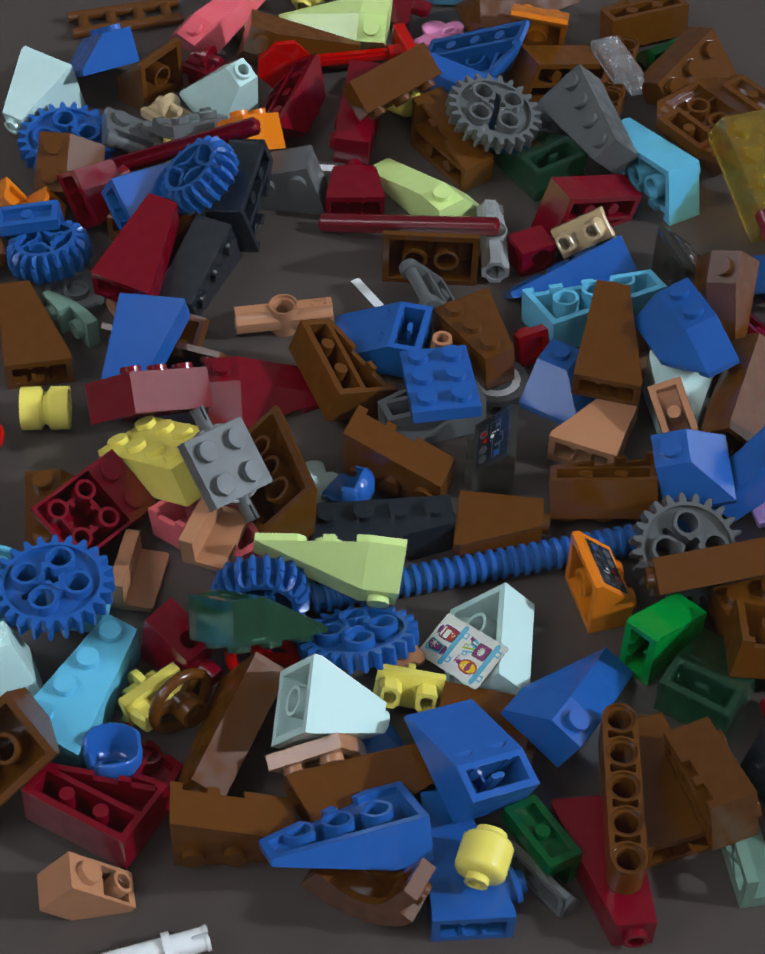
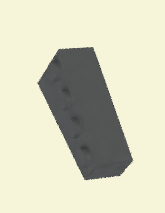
M577 64L537 102L538 106L593 160L612 173L618 174L638 156L601 79L580 64Z

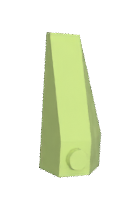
M337 0L282 13L278 17L361 42L360 50L385 48V45H388L393 0Z
M390 158L373 165L377 168L384 192L410 215L476 216V207L479 204L466 193L443 181Z
M255 533L252 552L261 556L267 553L270 558L282 555L284 562L291 560L295 562L296 567L303 568L304 574L308 578L358 601H366L367 605L371 607L386 608L389 604L395 605L399 595L408 539L357 534V541L355 542L341 541L337 539L336 534H323V537L316 538L314 541H307L304 535L298 533Z

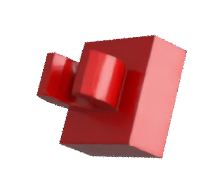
M540 324L531 328L525 326L514 330L513 340L516 362L522 367L536 363L539 355L549 344L548 328Z

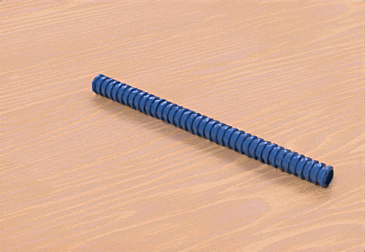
M677 520L680 530L690 533L689 525L683 520ZM631 524L624 525L623 529L620 526H615L613 531L610 528H605L602 533L599 530H594L591 535L589 532H583L609 546L614 558L616 555L620 558L626 557L627 553L629 554L632 550L637 549V547L628 543L632 536L638 535L632 530L633 526ZM662 530V533L667 535L666 530ZM561 536L560 540L555 537L551 538L549 542L544 539L540 540L538 544L533 541L529 542L528 546L522 543L518 544L517 548L511 545L507 546L506 550L500 547L496 548L495 552L489 549L485 551V554L478 551L474 553V556L467 553L463 555V558L456 555L452 557V560L445 557L442 558L441 562L434 559L431 560L430 564L423 561L420 562L419 566H416L415 563L409 564L408 568L403 567L399 595L406 598L410 596V593L417 596L421 594V591L428 594L432 592V589L439 592L443 590V587L449 590L453 589L454 585L460 588L464 587L465 583L471 586L475 585L476 581L482 584L486 583L487 579L493 582L497 581L498 577L503 580L507 579L509 575L514 578L518 577L519 573L525 576L529 575L530 571L536 574L540 573L541 569L547 572L551 571L552 567L556 570L561 569L563 565L567 567L571 537ZM658 545L656 546V551L658 550V548H660V549H662V550H666V549H665L664 547H662V546H658ZM315 581L310 582V607L315 614L321 613V609L330 612L332 607L341 610L343 605H352L354 607V603H358L359 606H363L366 602L358 601L321 583L316 585Z

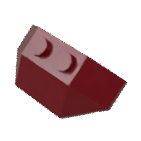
M317 53L294 61L289 67L290 71L279 80L261 107L265 108L266 113H279L284 140L305 136L311 130V125L315 117L320 113V108L326 98L321 62Z

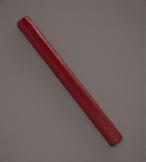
M250 117L110 159L115 162L116 167L125 165L131 172L175 158L179 151H183L188 143L193 144L197 138L203 139L207 135L211 137L217 136L224 140L225 143H229L230 139H245L256 136L261 132V124L255 117Z
M323 213L320 215L319 220L320 230L323 232L383 233V230L497 236L500 229L499 218L479 216Z

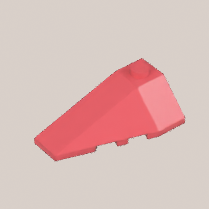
M212 0L188 16L170 36V39L180 38L181 47L190 53L194 49L203 50L206 45L210 44L217 48L218 54L247 22L252 9L257 10L265 0Z

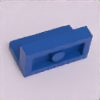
M59 200L0 207V237L4 236V239L10 240L19 234L60 229V219L64 222V217Z

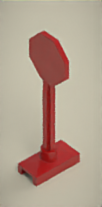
M398 23L393 24L391 45H385V48L318 55L321 67L349 64L350 60L366 62L388 61L415 47L416 44L405 24ZM295 40L274 42L258 56L257 74L263 81L274 88L279 80L290 71L289 67L294 61L307 57L310 54Z

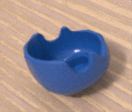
M356 466V476H350L346 473L339 474L324 489L320 498L325 503L370 500L375 491L374 474L367 467Z
M109 722L94 726L83 737V759L86 768L95 770V775L108 778L118 779L119 775L132 776L142 764L143 748L139 731L124 723Z

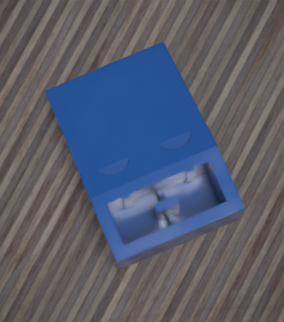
M400 301L337 315L334 323L357 346L355 352L366 363L371 360L378 367L376 373L403 378L399 351L428 348L432 332L433 307Z
M472 699L406 715L404 718L454 824L502 811L503 807L527 798L540 784L523 748Z

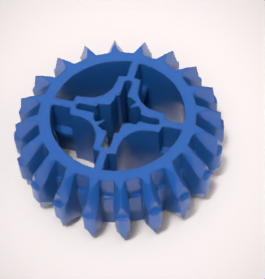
M207 135L203 139L197 138L193 144L188 143L183 151H179V154L171 159L170 166L164 169L166 174L161 177L160 181L162 184L159 187V190L162 192L161 196L176 202L178 212L181 215L187 214L191 216L195 212L198 214L202 213L206 207L210 209L215 201H220V197L228 192L227 188L229 185L235 182L233 177L239 172L237 167L240 162L237 159V155L233 152L234 149L217 136L211 137Z
M60 219V229L15 235V238H11L8 241L9 245L6 247L7 263L13 276H16L18 281L29 280L31 284L36 282L38 286L47 282L51 285L54 281L60 280L63 282L64 278L75 277V272H82L84 266L90 264V258L93 256L89 234H87L85 228L81 227L80 223H73L72 220L62 222Z
M267 553L263 557H256L254 554H251L250 558L247 559L237 556L235 563L225 562L224 569L217 570L210 591L211 606L213 607V612L218 616V621L226 622L228 628L239 627L242 633L247 630L253 632L278 630L281 632L284 626L294 627L297 620L304 619L305 612L309 610L311 602L310 583L308 582V577L304 574V569L296 567L294 561L284 562L282 555L270 558Z

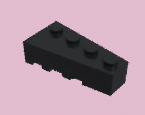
M438 495L317 503L315 532L309 536V541L323 537V534H336L337 539L341 541L355 542L357 541V534L408 539L405 558L409 561L452 550L455 520L451 496Z

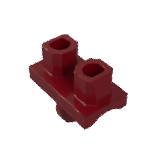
M208 44L203 50L194 49L191 52L189 58L182 62V71L188 74L189 83L193 84L223 65L230 63V61L217 56V48Z

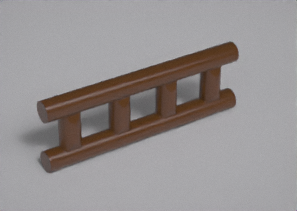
M146 0L67 12L68 22H78L79 27L72 28L73 39L91 37L90 30L120 23L121 28L130 26L131 31L184 22L182 12L172 13L171 8L178 7V0ZM160 10L162 14L145 17L144 12ZM133 14L134 19L117 20V16ZM106 18L107 23L90 25L89 20Z

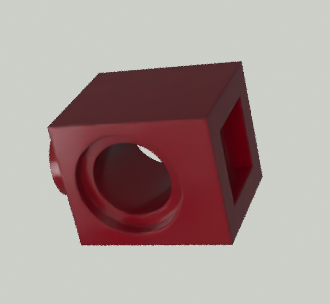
M541 224L509 234L507 239L508 261L520 277L545 270L554 264L555 253L557 252L555 239L547 233Z

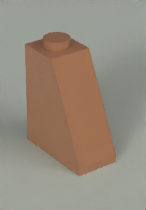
M595 399L551 431L547 459L562 464L593 460L595 466L614 463V456H621L633 432L637 421L639 405L637 407Z

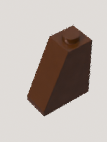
M460 490L453 556L458 555L460 558H463V555L467 553L474 556V553L478 551L485 554L486 550L491 549L495 552L496 548L500 547L506 550L507 546L511 545L517 548V545L522 543L528 546V543L533 541L538 544L541 540V534H549L550 514L544 513L545 499Z

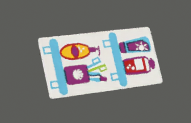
M448 613L420 647V651L425 653L427 660L476 690L506 654L508 647Z

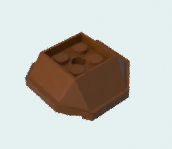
M744 74L730 75L729 78L713 77L699 79L657 101L656 128L663 132L667 141L699 160L700 167L713 177L732 169L741 171L765 157V89Z

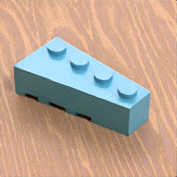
M628 117L621 120L638 156L619 174L628 175L629 181L639 192L643 191L650 198L648 199V204L654 211L660 209L665 214L663 220L669 226L698 216L699 175L701 172L699 160L632 118Z
M651 269L610 275V281L630 285L634 318L657 292L667 288V285ZM593 278L581 280V285L563 288L562 283L549 285V290L535 292L533 288L522 289L521 320L530 328L540 324L547 327L549 342L553 338L575 348L579 347L597 280H593Z
M108 613L34 696V699L50 717L60 751L50 763L87 769L83 759V737L94 726L111 721L115 712V704L120 694H122V690L128 684L127 674L135 669L140 659L138 629Z

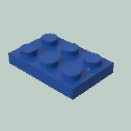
M447 345L439 348H415L409 351H399L400 366L413 424L482 417V404L466 345Z

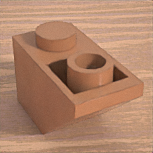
M68 851L37 874L39 909L41 912L76 921L128 913L136 909L133 877L130 871Z

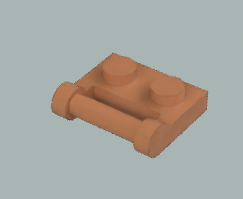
M337 732L265 755L269 771L284 774V777L295 771L341 762L345 759L366 755L367 753L360 738Z

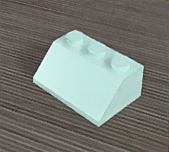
M506 582L451 609L450 614L508 647L506 654L478 688L516 695L520 689L530 684L535 604ZM445 671L444 674L446 675L447 682L466 685Z

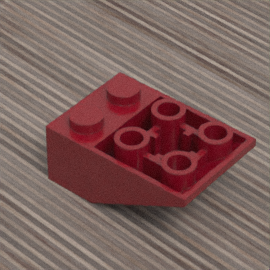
M111 449L34 505L30 511L52 537L53 535L58 536L59 542H64L70 535L73 538L74 545L85 539L88 549L97 546L99 551L123 537L125 529H133L149 516L148 508L158 502L114 450Z

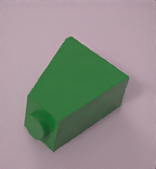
M679 592L641 610L626 620L619 659L634 672L633 677L648 686L702 635L707 612L701 609L696 602L687 599Z

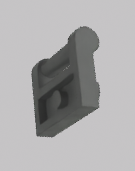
M106 107L103 112L102 145H105V147L110 149L116 147L131 153L162 143V137L154 133L151 121H144L124 111L115 110L110 107Z
M206 107L199 109V112L167 119L163 116L153 118L152 127L157 136L178 139L216 128L218 121L229 118L227 115L217 114L216 110Z
M409 258L400 263L399 271L403 278L408 279L420 300V305L432 306L434 309L455 300L442 277L415 259Z

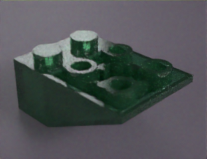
M538 131L535 140H532L530 146H523L520 152L513 148L512 153L508 154L502 148L500 154H497L494 148H489V151L494 156V163L535 202L542 200L551 177L585 176L587 153L568 136Z
M224 589L188 594L190 640L204 642L205 647L209 649L227 647L228 653L240 654L250 652L253 645H259V647L263 648L282 646V640L290 639L292 642H308L313 640L314 634L328 632V626L263 596Z
M703 629L676 655L660 679L653 708L683 724L709 717L717 730L721 729L726 737L762 679L729 677L724 638L707 629Z

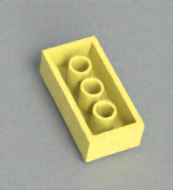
M152 415L145 416L137 420L134 424L135 427L126 433L112 436L108 439L107 445L97 451L101 457L113 449L154 498L188 507L202 496L177 446L192 439L200 432L195 425L176 422L171 419H162Z

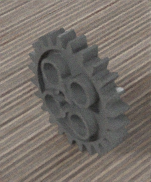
M476 73L474 79L466 75L464 81L457 80L456 85L451 87L445 106H447L445 115L450 116L448 124L456 125L455 133H464L463 141L472 139L474 140L473 147L482 144L484 145L485 152L492 147L497 154H500L502 148L508 154H511L513 148L520 152L523 146L529 147L532 140L534 141L542 123L539 120L542 113L536 110L538 103L530 102L532 94H522L523 86L514 88L513 80L504 83L500 75L497 80H494L490 73H487L485 79L479 73ZM495 97H497V98H498V103H497V107H496V110H495L494 116H493V122H494V123H493V126H492V128H491V130H490V129H489V121H490V119H491V116H492V113H493V109H494V104H493V103H494Z
M683 492L676 496L675 502L670 495H666L662 499V505L654 501L649 506L650 512L644 510L640 514L639 518L642 522H636L632 527V530L638 535L632 536L628 543L637 547V549L632 550L628 554V558L637 559L639 563L631 570L632 572H643V568L648 567V559L660 557L656 552L657 545L664 547L668 554L672 555L682 553L686 546L693 551L706 548L705 543H711L714 546L735 543V538L742 533V530H731L729 526L734 522L735 518L730 517L724 520L721 516L725 507L721 506L716 511L712 510L711 498L704 504H699L697 493L688 502ZM677 520L685 521L689 525L690 533L681 531ZM662 530H666L667 535H664ZM644 577L640 580V585L645 584ZM734 582L679 591V593L698 605L701 601L706 608L709 604L712 587ZM653 589L650 590V596L654 595ZM677 592L663 594L662 600Z

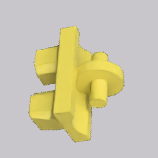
M172 662L157 673L151 670L146 675H143L137 669L129 672L127 679L130 685L122 690L123 696L118 699L123 712L121 721L127 722L132 726L136 724L145 732L151 731L153 728L148 718L150 704L161 686L173 675L180 672V668ZM183 683L174 689L165 701L170 700L175 693L180 691Z
M408 663L407 668L383 664V670L377 669L373 693L386 702V708L394 709L396 706H402L422 712L440 706L446 675L417 670L414 663Z

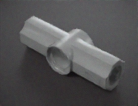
M485 200L482 204L477 205L476 216L499 218L500 229L497 236H480L479 256L481 275L489 283H500L502 279L509 277L506 242L507 226L504 222L503 205L498 204L496 200Z

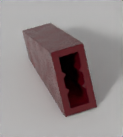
M148 193L91 270L95 294L118 302L119 293L159 296L180 227L176 202L166 197H159Z
M601 795L551 799L550 813L583 852L575 877L611 946L624 945L628 948H638L647 943H653L658 922L647 869L642 887L634 894H618L607 883ZM617 795L621 798H628L624 795ZM618 830V831H620V832H622V833H626V834H629V833H630V832H628V831H626V830ZM620 866L625 870H634L629 866Z

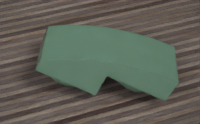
M49 290L42 292L44 307L61 335L71 331L76 339L81 338L88 348L100 344L98 320L87 309L59 293Z

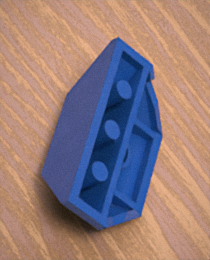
M526 19L433 39L429 44L428 50L482 73H490L492 77H496L511 70L530 22Z
M688 277L657 292L634 318L635 329L662 365L682 371L697 372L700 376L711 378L740 363L717 314Z

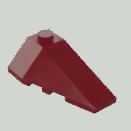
M240 356L204 358V367H207L213 407L207 409L208 416L213 425L216 423H226L241 416L246 428L249 429L275 404L280 407L283 415L298 410L306 413L319 408L298 366Z

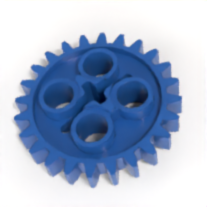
M61 102L60 108H55L52 104H49V111L38 108V116L29 114V122H22V130H18L19 139H17L21 160L26 161L27 168L34 167L35 173L39 131L71 133L102 144V115L99 116L97 108L89 112L88 104L82 106L81 109L77 108L76 102H73L70 107H66L65 103ZM106 147L105 160L112 158L115 147L112 149Z
M53 535L49 543H45L44 539L40 536L37 538V545L35 546L24 541V551L22 552L11 549V560L0 559V619L5 618V623L10 628L17 625L18 635L20 636L30 629L34 640L42 632H47L49 641L53 640L55 632H61L63 637L67 639L69 638V629L74 628L79 633H84L83 623L87 622L95 626L97 624L96 614L106 615V604H113L112 593L115 592L113 567L108 566L107 555L99 556V548L97 546L88 549L85 539L74 545L73 538L70 535L64 542H59L58 536Z
M364 604L361 608H354L352 605L348 606L344 611L334 609V614L332 615L321 613V619H310V625L301 626L302 631L297 632L296 639L298 654L301 660L313 654L322 655L341 670H347L348 675H352L355 670H362L363 673H368L372 667L383 670V664L385 663L397 665V658L407 659L408 653L415 652V646L419 645L418 622L414 620V615H406V610L395 611V606L385 610L375 607L368 608V605Z

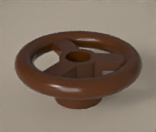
M188 668L169 678L157 691L150 704L148 718L151 727L159 733L170 734L185 727L193 728L200 724L208 713L207 702L212 692L210 675L201 668ZM198 681L201 684L199 695L193 691ZM184 683L180 691L175 693L170 700L165 701L174 689ZM170 712L177 718L170 722H163L160 717Z

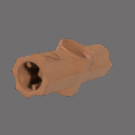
M279 294L272 297L269 303L233 307L236 334L271 331L275 336L289 337L295 334L300 320L330 318L334 322L331 297L296 300L292 295Z

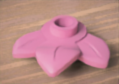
M437 20L428 21L421 25L424 34L413 41L416 45L424 42L429 47L431 40L464 33L463 30L465 28L463 23L458 21H451L447 24Z

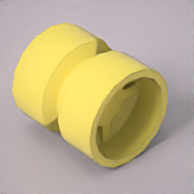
M41 386L20 387L19 418L21 429L42 430L45 424H48L51 430L71 429L72 398L70 386H50L47 392H44Z

